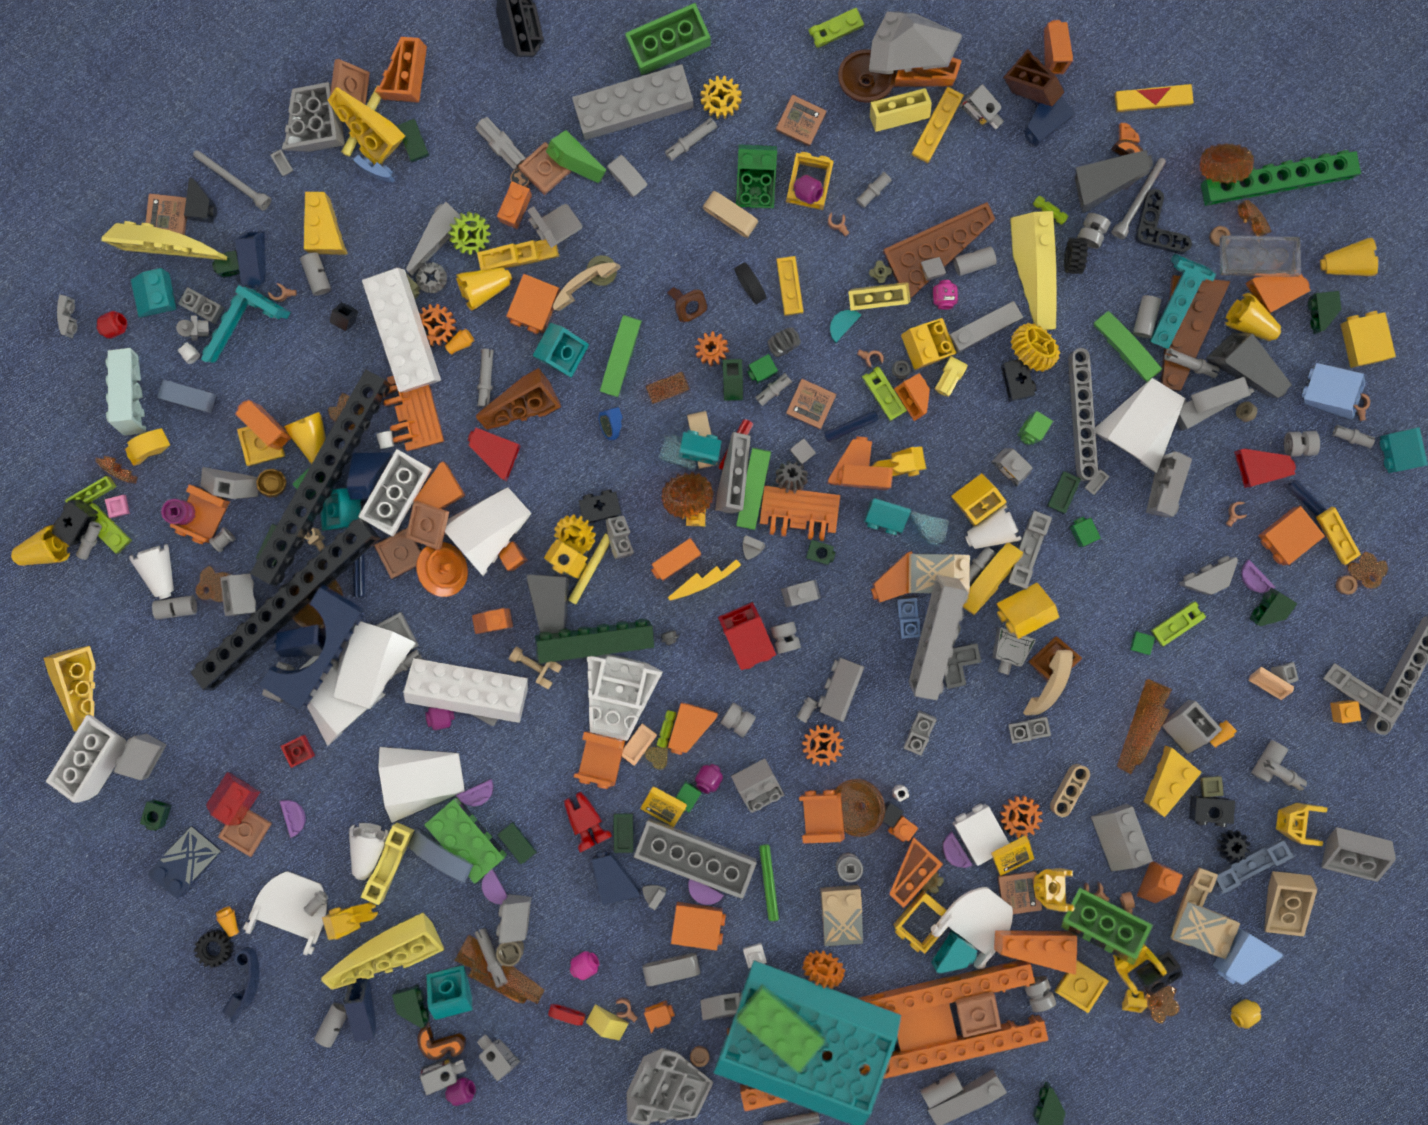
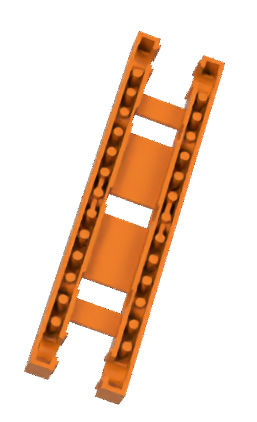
M1018 960L859 997L858 999L901 1014L897 1036L900 1048L892 1052L883 1079L1048 1041L1045 1023L1039 1015H1030L1031 1017L1028 1018L1030 1023L1027 1025L1017 1026L1013 1021L1007 1020V1023L1001 1024V1029L963 1038V1035L958 1036L956 1034L949 1003L955 1002L957 999L991 991L994 993L999 991L1006 992L1007 989L1024 985L1029 987V984L1035 983L1031 964ZM829 1050L822 1052L824 1060H830L833 1056V1053ZM864 1064V1068L859 1069V1072L867 1074L870 1070L869 1065ZM740 1085L744 1111L788 1102L747 1085Z

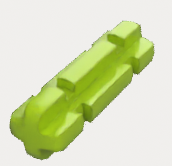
M1038 196L1033 202L1035 207L1042 209L1041 211H1053V219H1057L1056 221L1061 225L1068 218L1066 213H1061L1060 209L1049 201L1045 202L1042 196Z
M667 710L666 720L663 721L657 746L667 747L669 741L667 739L670 737L676 712Z

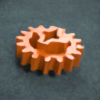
M429 304L428 310L422 307L423 313H419L423 327L429 330L427 339L431 346H434L435 342L439 346H441V341L448 343L447 337L453 338L454 336L451 334V331H456V328L452 326V324L456 323V320L450 319L453 314L451 312L447 313L448 309L445 306L441 309L439 304L435 308ZM441 314L445 316L447 323L441 321ZM436 322L440 325V326H435V328H433V327L431 326L432 324H435Z
M826 724L821 729L816 725L815 731L810 728L811 734H804L807 741H802V744L806 745V748L802 749L803 752H808L806 758L810 759L812 757V764L819 761V766L821 767L823 762L830 766V760L836 763L835 756L841 757L842 755L838 751L839 749H844L842 745H839L843 739L837 738L840 733L838 731L833 733L834 727L832 726L828 730ZM824 732L830 735H828L827 737H821L818 733ZM813 738L815 740L814 747L810 749V742ZM820 741H822V742H826V741H827V743H826V747H827V748H826V749H823V748L818 749V748L820 747V744H819ZM835 741V750L832 752L831 744ZM818 754H826L827 757H826V758H819V757H817L816 755H818Z
M1015 796V801L1008 799V806L1002 805L1005 811H1000V814L1004 816V818L1000 819V822L1006 823L1003 829H1009L1008 833L1011 836L1015 833L1017 838H1020L1021 834L1028 838L1029 832L1032 835L1035 834L1034 828L1040 829L1037 823L1043 822V820L1038 818V816L1043 813L1037 810L1039 808L1037 803L1032 805L1033 799L1030 798L1027 801V797L1022 796L1020 800L1018 796ZM1025 804L1028 807L1020 808L1018 805ZM1018 812L1023 814L1025 823L1019 819ZM1020 825L1023 826L1025 829H1016L1014 827Z
M815 950L814 954L810 952L806 956L802 967L803 970H806L804 975L810 976L809 981L814 980L816 986L822 984L823 988L826 985L830 988H833L834 985L838 986L843 980L845 969L842 968L843 963L837 962L839 958H832L831 953L826 955L823 950L821 954L817 950Z

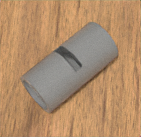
M991 246L954 258V266L958 276L981 270L997 263L995 252Z
M314 252L302 256L300 261L313 295L319 296L330 292L331 286L324 272L319 254Z
M1148 295L1142 296L1133 330L1134 335L1152 338L1161 304L1160 298Z
M193 595L156 600L152 603V612L156 620L194 615L197 613V602Z
M1271 740L1251 773L1269 783L1274 774L1263 769L1261 762L1263 761L1268 764L1263 759L1269 757L1280 765L1288 749Z
M332 1003L314 1037L318 1044L324 1047H332L340 1032V1028H342L347 1018L344 1005Z
M954 1072L940 1079V1083L936 1084L934 1082L920 1090L929 1109L963 1091Z

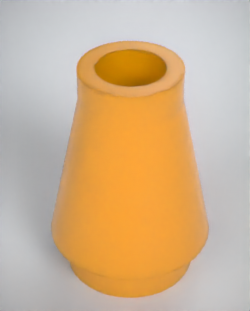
M466 328L464 330L460 329L445 345V348L452 355L459 350L471 346L474 338Z
M1227 720L1223 723L1220 722L1218 726L1222 730L1209 741L1215 748L1234 737V734L1237 732Z
M230 906L222 908L215 913L217 916L216 920L228 937L239 933L235 912Z

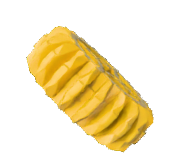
M1035 323L1019 326L1011 336L1010 342L1012 344L1011 348L1015 350L1014 354L1019 357V360L1024 362V365H1028L1029 369L1034 368L1035 371L1040 370L1041 372L1048 370L1055 365L1060 354L1059 346L1055 344L1056 340L1051 337L1052 335H1049L1047 330H1043L1041 326L1037 327Z

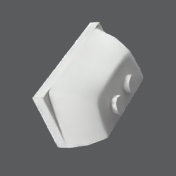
M396 449L358 517L394 536L432 469Z
M87 715L46 782L72 802L78 803L89 800L99 793L111 774L117 758L126 749L124 748L126 740L92 715Z

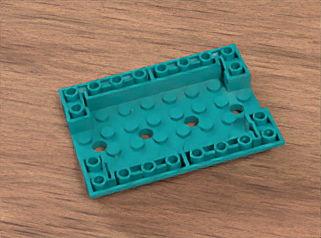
M753 960L740 996L738 1009L729 1034L726 1035L713 1073L851 1125H864L871 1114L898 1036L901 1014L831 988H823L820 984L816 986L812 981ZM762 984L824 1037L825 1042L799 1073L737 1021L738 1012ZM823 1051H831L833 1053L832 1058L824 1060L821 1057ZM861 1065H869L870 1070L867 1074L859 1072Z

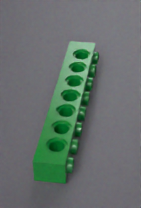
M1343 150L1333 156L1327 153L1318 156L1316 159L1306 157L1300 159V162L1293 163V160L1282 162L1279 166L1268 164L1263 166L1262 169L1257 170L1255 167L1243 170L1244 172L1241 173L1230 171L1225 173L1224 176L1218 177V174L1207 176L1206 180L1201 183L1204 205L1209 206L1354 179L1361 174L1357 151L1349 152V150ZM1333 163L1338 165V170L1334 168ZM1315 167L1319 168L1320 173L1315 171ZM1296 170L1300 171L1301 177L1296 174ZM1277 173L1282 175L1283 180L1278 179ZM1258 177L1263 178L1264 184L1259 182ZM1239 181H1244L1246 187H1242ZM1221 184L1226 185L1227 191L1221 188Z

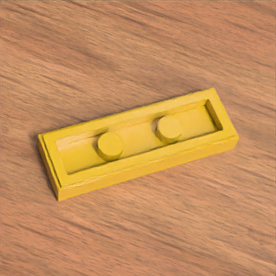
M796 257L777 258L784 316L802 314L803 305Z
M1330 507L1316 517L1341 564L1346 565L1361 555L1335 507Z

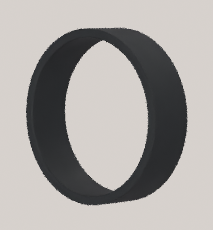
M743 262L735 267L734 271L750 299L756 305L765 300L766 294L748 264Z

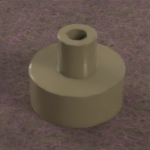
M1243 402L1237 407L1236 416L1243 422H1249L1256 418L1257 407L1251 402Z

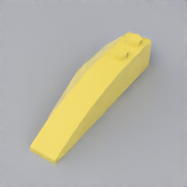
M1053 211L1032 212L1010 218L1012 256L1014 262H1016L1018 275L1022 281L1023 291L1029 303L1033 322L1037 327L1041 326L1043 330H1055L1057 288Z
M124 221V224L115 223L102 236L101 240L123 251L227 260V256L197 240L170 230L153 227L154 225L149 223H141V225H136V223Z
M421 913L372 938L336 964L321 979L324 984L333 990L356 983L359 978H373L375 973L385 971V973L393 972V968L402 965L403 968L412 966L443 951L444 946L432 921L424 913Z

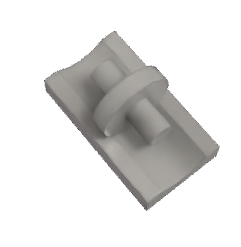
M191 316V322L189 320H181L176 326L179 335L183 337L191 335L192 341H198V337H209L208 321L197 320V316Z

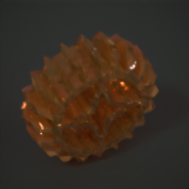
M1217 143L1216 146L1211 145L1210 148H1206L1202 153L1199 165L1200 171H1202L1203 176H1206V179H1212V182L1219 181V183L1226 182L1228 184L1229 182L1236 183L1237 180L1243 181L1244 178H1248L1253 170L1254 155H1252V151L1247 150V147H1241V144Z
M692 471L690 474L684 472L681 476L677 473L676 478L670 477V482H665V487L662 488L661 499L669 515L673 514L675 518L680 516L683 520L685 517L691 519V516L698 518L699 513L705 514V509H710V504L713 503L714 493L711 483L706 477H702L700 473L695 475Z

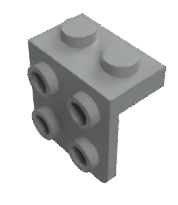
M563 204L544 217L539 215L534 206L527 210L531 216L528 220L534 229L538 228L536 232L542 241L545 239L551 248L582 229V224L567 204Z

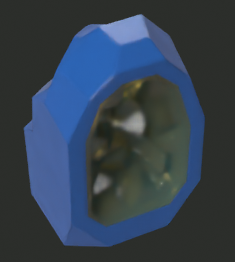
M619 407L599 412V424L604 436L608 440H615L620 436L621 419L623 417Z

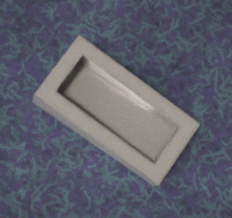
M281 149L271 154L283 177L293 172L290 163Z
M1099 469L1097 476L1090 480L1084 488L1095 495L1110 476Z

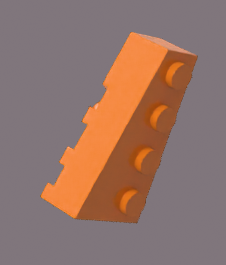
M995 930L994 950L1001 955L1076 975L1077 935L1069 931Z

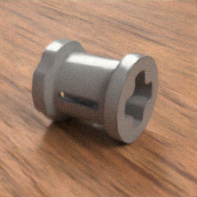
M223 527L216 537L209 539V542L218 552H222L223 548L229 542H234L236 538L227 528Z

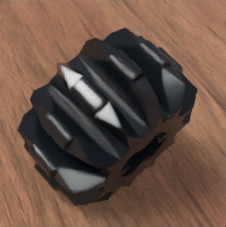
M1228 830L1227 835L1221 834L1222 840H1216L1217 843L1221 844L1216 849L1221 852L1220 857L1226 858L1227 862L1231 863L1234 860V862L1239 863L1240 858L1246 859L1245 852L1251 853L1249 849H1246V847L1251 845L1250 842L1246 841L1248 837L1244 834L1241 835V832L1238 830L1235 832Z

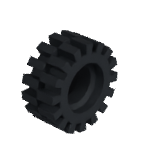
M1070 238L1065 248L1066 253L1064 254L1065 273L1082 274L1084 272L1088 256V242L1086 239Z
M211 930L205 933L195 944L197 946L194 948V952H197L195 958L199 957L200 960L198 962L200 964L203 962L205 967L210 966V968L220 966L231 957L233 942L230 943L229 940L232 938L226 937L227 933H221V930ZM209 942H217L220 945L221 951L219 955L213 956L209 954L207 950Z

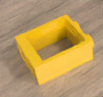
M808 152L796 153L786 202L823 210L834 161L826 156H811ZM799 164L827 170L823 194L819 201L808 204L796 198L793 189Z
M922 890L893 925L896 929L895 933L904 940L906 937L911 942L909 945L915 951L919 952L921 950L925 954L939 937L933 936L931 931L921 943L902 925L923 901L941 917L947 910L927 892Z

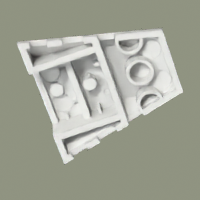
M1151 378L1096 426L1095 434L1107 442L1111 441L1139 459L1141 464L1157 473L1185 398Z
M507 487L450 517L447 520L445 533L484 576L487 572L486 569L491 563L496 561L499 552L509 544V539L514 533L516 534L531 515V512Z
M360 622L358 626L354 625L351 629L354 633L349 641H344L341 645L344 649L339 656L333 697L370 709L385 689L386 683L389 679H392L396 669L404 662L407 657L406 655L411 648L413 649L416 642L395 632Z
M611 654L587 657L590 732L627 741L663 671L645 662Z
M313 656L300 669L314 663L319 656ZM335 659L331 661L333 667L329 673H324L321 677L323 683L319 689H314L311 693L313 698L307 706L327 746L343 733V730L367 710V708L333 697L339 663ZM382 692V693L380 694V696L377 698V700L375 701V703L373 704V706H374L379 700H381L386 694H384V693Z
M380 747V781L384 806L391 823L465 791L459 753Z

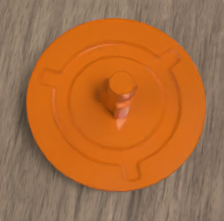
M442 542L441 549L426 546L418 556L416 563L417 576L422 586L428 592L439 597H448L458 593L464 587L467 581L468 567L463 554L455 546L446 542Z

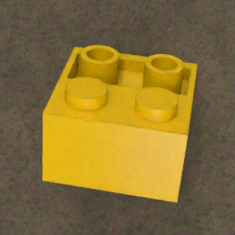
M943 318L910 328L901 334L914 370L929 366L956 354Z
M982 473L951 496L973 526L1007 502L997 488Z

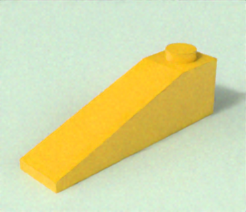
M338 87L334 89L327 100L339 119L345 122L350 129V136L352 138L355 137L361 147L359 149L362 154L374 165L377 162L381 165L405 138V135L391 121Z
M90 646L66 650L44 657L48 675L75 732L87 715L94 717L93 689H95V682H93V672L95 671V661Z

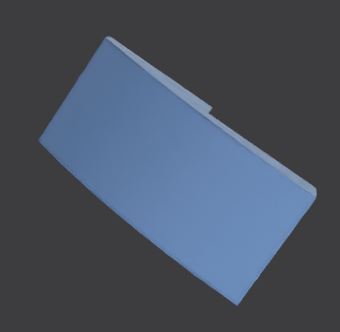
M359 155L353 159L356 165L369 175L390 183L395 181L391 175L393 172L385 164L381 166L377 162L374 165L368 158L362 159Z
M916 596L897 598L901 638L920 637V621Z

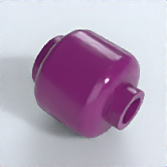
M804 175L794 183L796 198L812 204L819 201L822 197L823 188L819 180L809 175Z
M429 707L428 712H425L427 726L431 727L434 731L449 728L451 720L455 719L454 712L450 710Z
M710 764V766L703 765L695 777L696 787L706 794L716 792L723 780V775L720 772L721 769L714 764Z
M462 1077L457 1079V1082L447 1086L445 1096L453 1106H460L472 1101L476 1088L471 1080Z

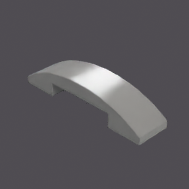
M1033 511L1018 547L1023 552V556L1012 567L1008 583L1027 589L1033 573L1032 569L1043 538L1047 534L1052 517Z
M1335 663L1323 678L1336 689L1354 701H1358L1360 705L1391 724L1395 722L1404 710V707L1377 692Z

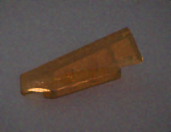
M1146 680L1117 764L1118 768L1132 774L1136 764L1140 765L1144 761L1170 712L1163 705L1172 689L1153 680Z
M471 935L467 936L454 960L472 968L468 975L469 977L517 1003H525L526 1000H531L538 1004L544 993L542 987L513 966H502L508 983H502L503 986L496 987L491 972L487 970L488 964L479 942Z

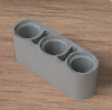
M1245 377L1198 392L1191 395L1198 414L1248 397L1251 393Z
M696 953L650 962L642 966L646 986L685 979L701 973Z

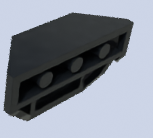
M497 0L496 14L504 47L516 57H534L544 42L536 4L533 0Z

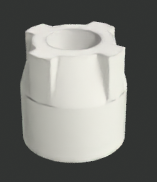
M188 342L178 349V352L188 364L194 363L200 357V353Z
M391 431L376 434L380 449L394 447Z
M896 785L892 790L894 798L900 802L909 797L908 789L904 785ZM900 790L905 792L903 797L898 796Z

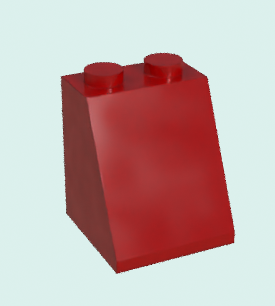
M753 602L718 617L741 670L750 669L755 664L769 661L773 656H776Z
M227 772L207 802L206 807L211 816L227 826L240 825L247 811L259 796L260 791Z

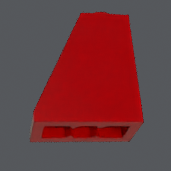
M475 428L469 434V446L501 479L507 481L521 446L515 442Z
M1250 449L1234 451L1244 488L1295 475L1296 465L1291 456Z

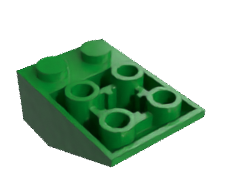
M739 144L736 205L739 207L774 208L777 146Z

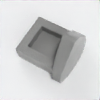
M749 536L743 538V551L747 560L756 557L765 548L764 542Z
M646 885L642 887L648 906L655 910L665 896L666 888L659 885Z

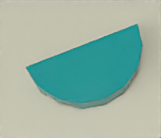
M844 310L834 316L830 323V334L835 344L862 314L854 310Z

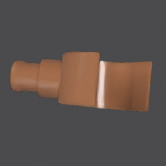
M830 213L828 217L829 227L833 230H839L844 236H847L850 232L844 225L845 215L843 214L841 224L835 225L831 221L832 213Z
M279 283L277 284L282 289L280 297H275L268 292L270 298L276 302H282L287 297L297 296L296 290L286 289Z
M859 349L857 355L866 360L869 368H871L869 360L871 355H877L881 364L884 361L882 353L876 350L868 353Z
M1361 393L1364 406L1362 408L1355 404L1353 406L1357 411L1359 421L1366 420L1365 410L1370 406V398L1366 394Z
M1235 502L1229 506L1228 512L1230 517L1228 522H1226L1227 526L1232 527L1237 519L1247 516H1238L1234 511L1237 505L1244 504V502Z
M1098 882V890L1093 895L1108 902L1109 898L1103 892L1101 883ZM1085 883L1084 890L1089 892V885Z
M1132 893L1121 894L1122 897H1120L1121 905L1126 912L1132 914V908H1135Z
M626 998L616 1000L617 1004L624 1003L628 1007L627 1011L618 1012L616 1016L620 1018L627 1017L635 1022L638 1017L631 1011L630 1001Z

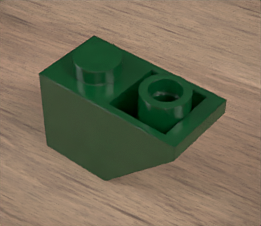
M1339 291L1316 293L1309 297L1308 309L1311 311L1310 327L1313 329V334L1325 331L1341 311Z
M742 359L723 360L724 401H743Z
M1271 587L1264 594L1259 606L1253 610L1250 620L1259 626L1286 620L1298 603Z
M418 985L396 990L392 997L397 1015L420 1028L425 1027L429 1020V1012L427 1008H424L423 990H420Z
M1045 1082L1044 1087L1040 1088V1100L1038 1106L1036 1105L1034 1108L1033 1117L1038 1125H1063L1066 1112L1052 1086Z

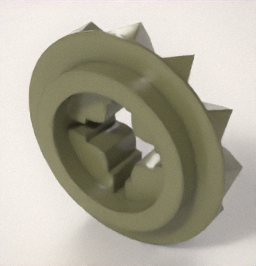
M599 255L590 260L587 269L599 264L615 262L608 256ZM617 271L607 278L598 275L590 281L597 286H607L614 281Z

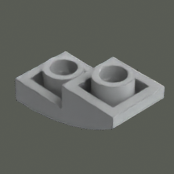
M619 155L606 166L616 181L621 182L631 197H634L648 185L637 170L622 155Z
M188 287L178 303L216 324L224 310L223 306Z
M59 294L57 306L59 330L61 335L73 338L78 327L77 320L70 317L75 309V300Z
M624 515L607 519V533L614 558L619 559L632 556L634 551L628 538L631 532Z
M918 711L904 744V749L921 756L929 741V735L937 718Z
M1047 716L1009 724L1012 744L1051 736Z

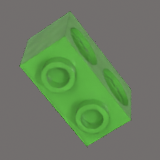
M1036 411L1028 416L1017 435L1021 437L1020 440L1023 443L1034 445L1043 439L1053 421Z

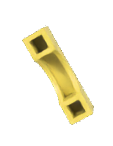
M398 822L392 826L385 841L381 858L369 878L361 898L377 905L384 901L415 830Z

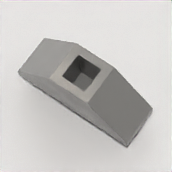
M206 467L202 468L201 487L212 495L231 499L259 496V490L256 485L258 477Z
M1222 557L1217 560L1218 564L1214 566L1208 564L1200 568L1201 572L1197 574L1192 572L1183 577L1184 580L1180 581L1179 584L1182 587L1202 594L1212 595L1230 586L1238 559L1237 557Z
M742 993L719 995L700 1000L703 1021L735 1016Z

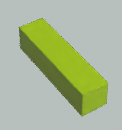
M105 476L67 498L65 502L81 499L86 504H89L116 488V485L111 477Z

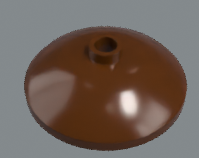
M870 49L858 50L849 54L842 61L838 72V81L843 92L853 100L864 103L878 101L886 97L893 89L896 78L895 70L893 74L869 71Z

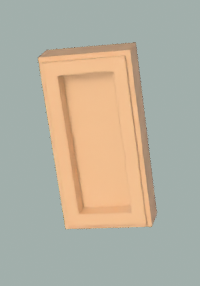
M1260 667L1249 677L1250 682L1280 700H1283L1294 690V686L1263 667Z
M642 723L624 747L622 757L635 766L658 734Z

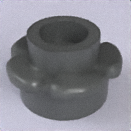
M902 360L896 361L893 364L892 374L897 376L898 379H904L910 374L911 369L908 362Z
M675 630L661 634V642H665L666 645L676 643V638L679 635L676 634Z

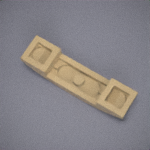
M604 263L579 273L561 290L553 304L554 310L561 311L575 301L571 294L598 274L603 278H607L620 269L621 266L617 263Z
M1057 650L1049 665L1054 672L1040 697H1032L1023 712L1025 715H1039L1050 708L1059 698L1071 672L1073 652L1071 650Z
M1202 868L1196 870L1182 898L1173 929L1185 901L1203 907L1208 892H1212L1218 874ZM1171 937L1172 940L1183 943Z

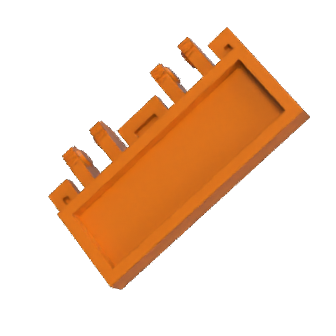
M394 376L387 377L388 382L391 384L389 393L398 391L397 385H394L396 384ZM430 385L409 392L398 391V397L386 399L383 402L384 406L403 403L395 406L398 421L403 423L390 426V430L399 431L408 428V434L393 438L394 443L412 439V441L404 443L406 451L445 442Z
M764 486L760 524L768 525V519L771 517V535H774L776 530V517L783 518L781 536H786L788 519H790L789 528L806 529V523L809 521L808 539L811 540L814 535V522L821 523L819 541H824L826 524H828L827 532L836 533L840 495L797 490L794 494L792 490L786 493V488L780 489L779 487Z

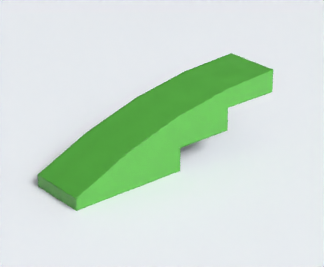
M1109 311L1094 322V327L1120 353V358L1146 382L1162 370L1141 343Z
M623 315L600 392L616 397L620 395L642 320Z
M752 448L746 476L743 511L739 512L736 526L755 530L771 451Z

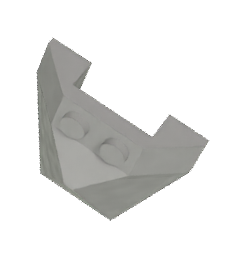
M887 12L872 40L869 71L893 74L894 70L905 69V72H909L912 70L911 68L923 67V70L948 67L961 41L962 34L916 13Z
M663 1048L643 1057L627 1090V1120L630 1123L650 1125V1122L659 1121L664 1123L668 1119H675L677 1121L697 1118L714 1082L677 1052Z

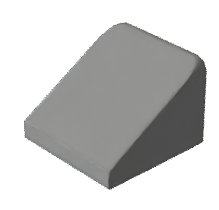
M940 257L921 262L926 281L945 276L946 271Z
M802 439L789 450L801 465L816 454L805 439Z
M1294 662L1271 668V672L1289 684L1299 681Z

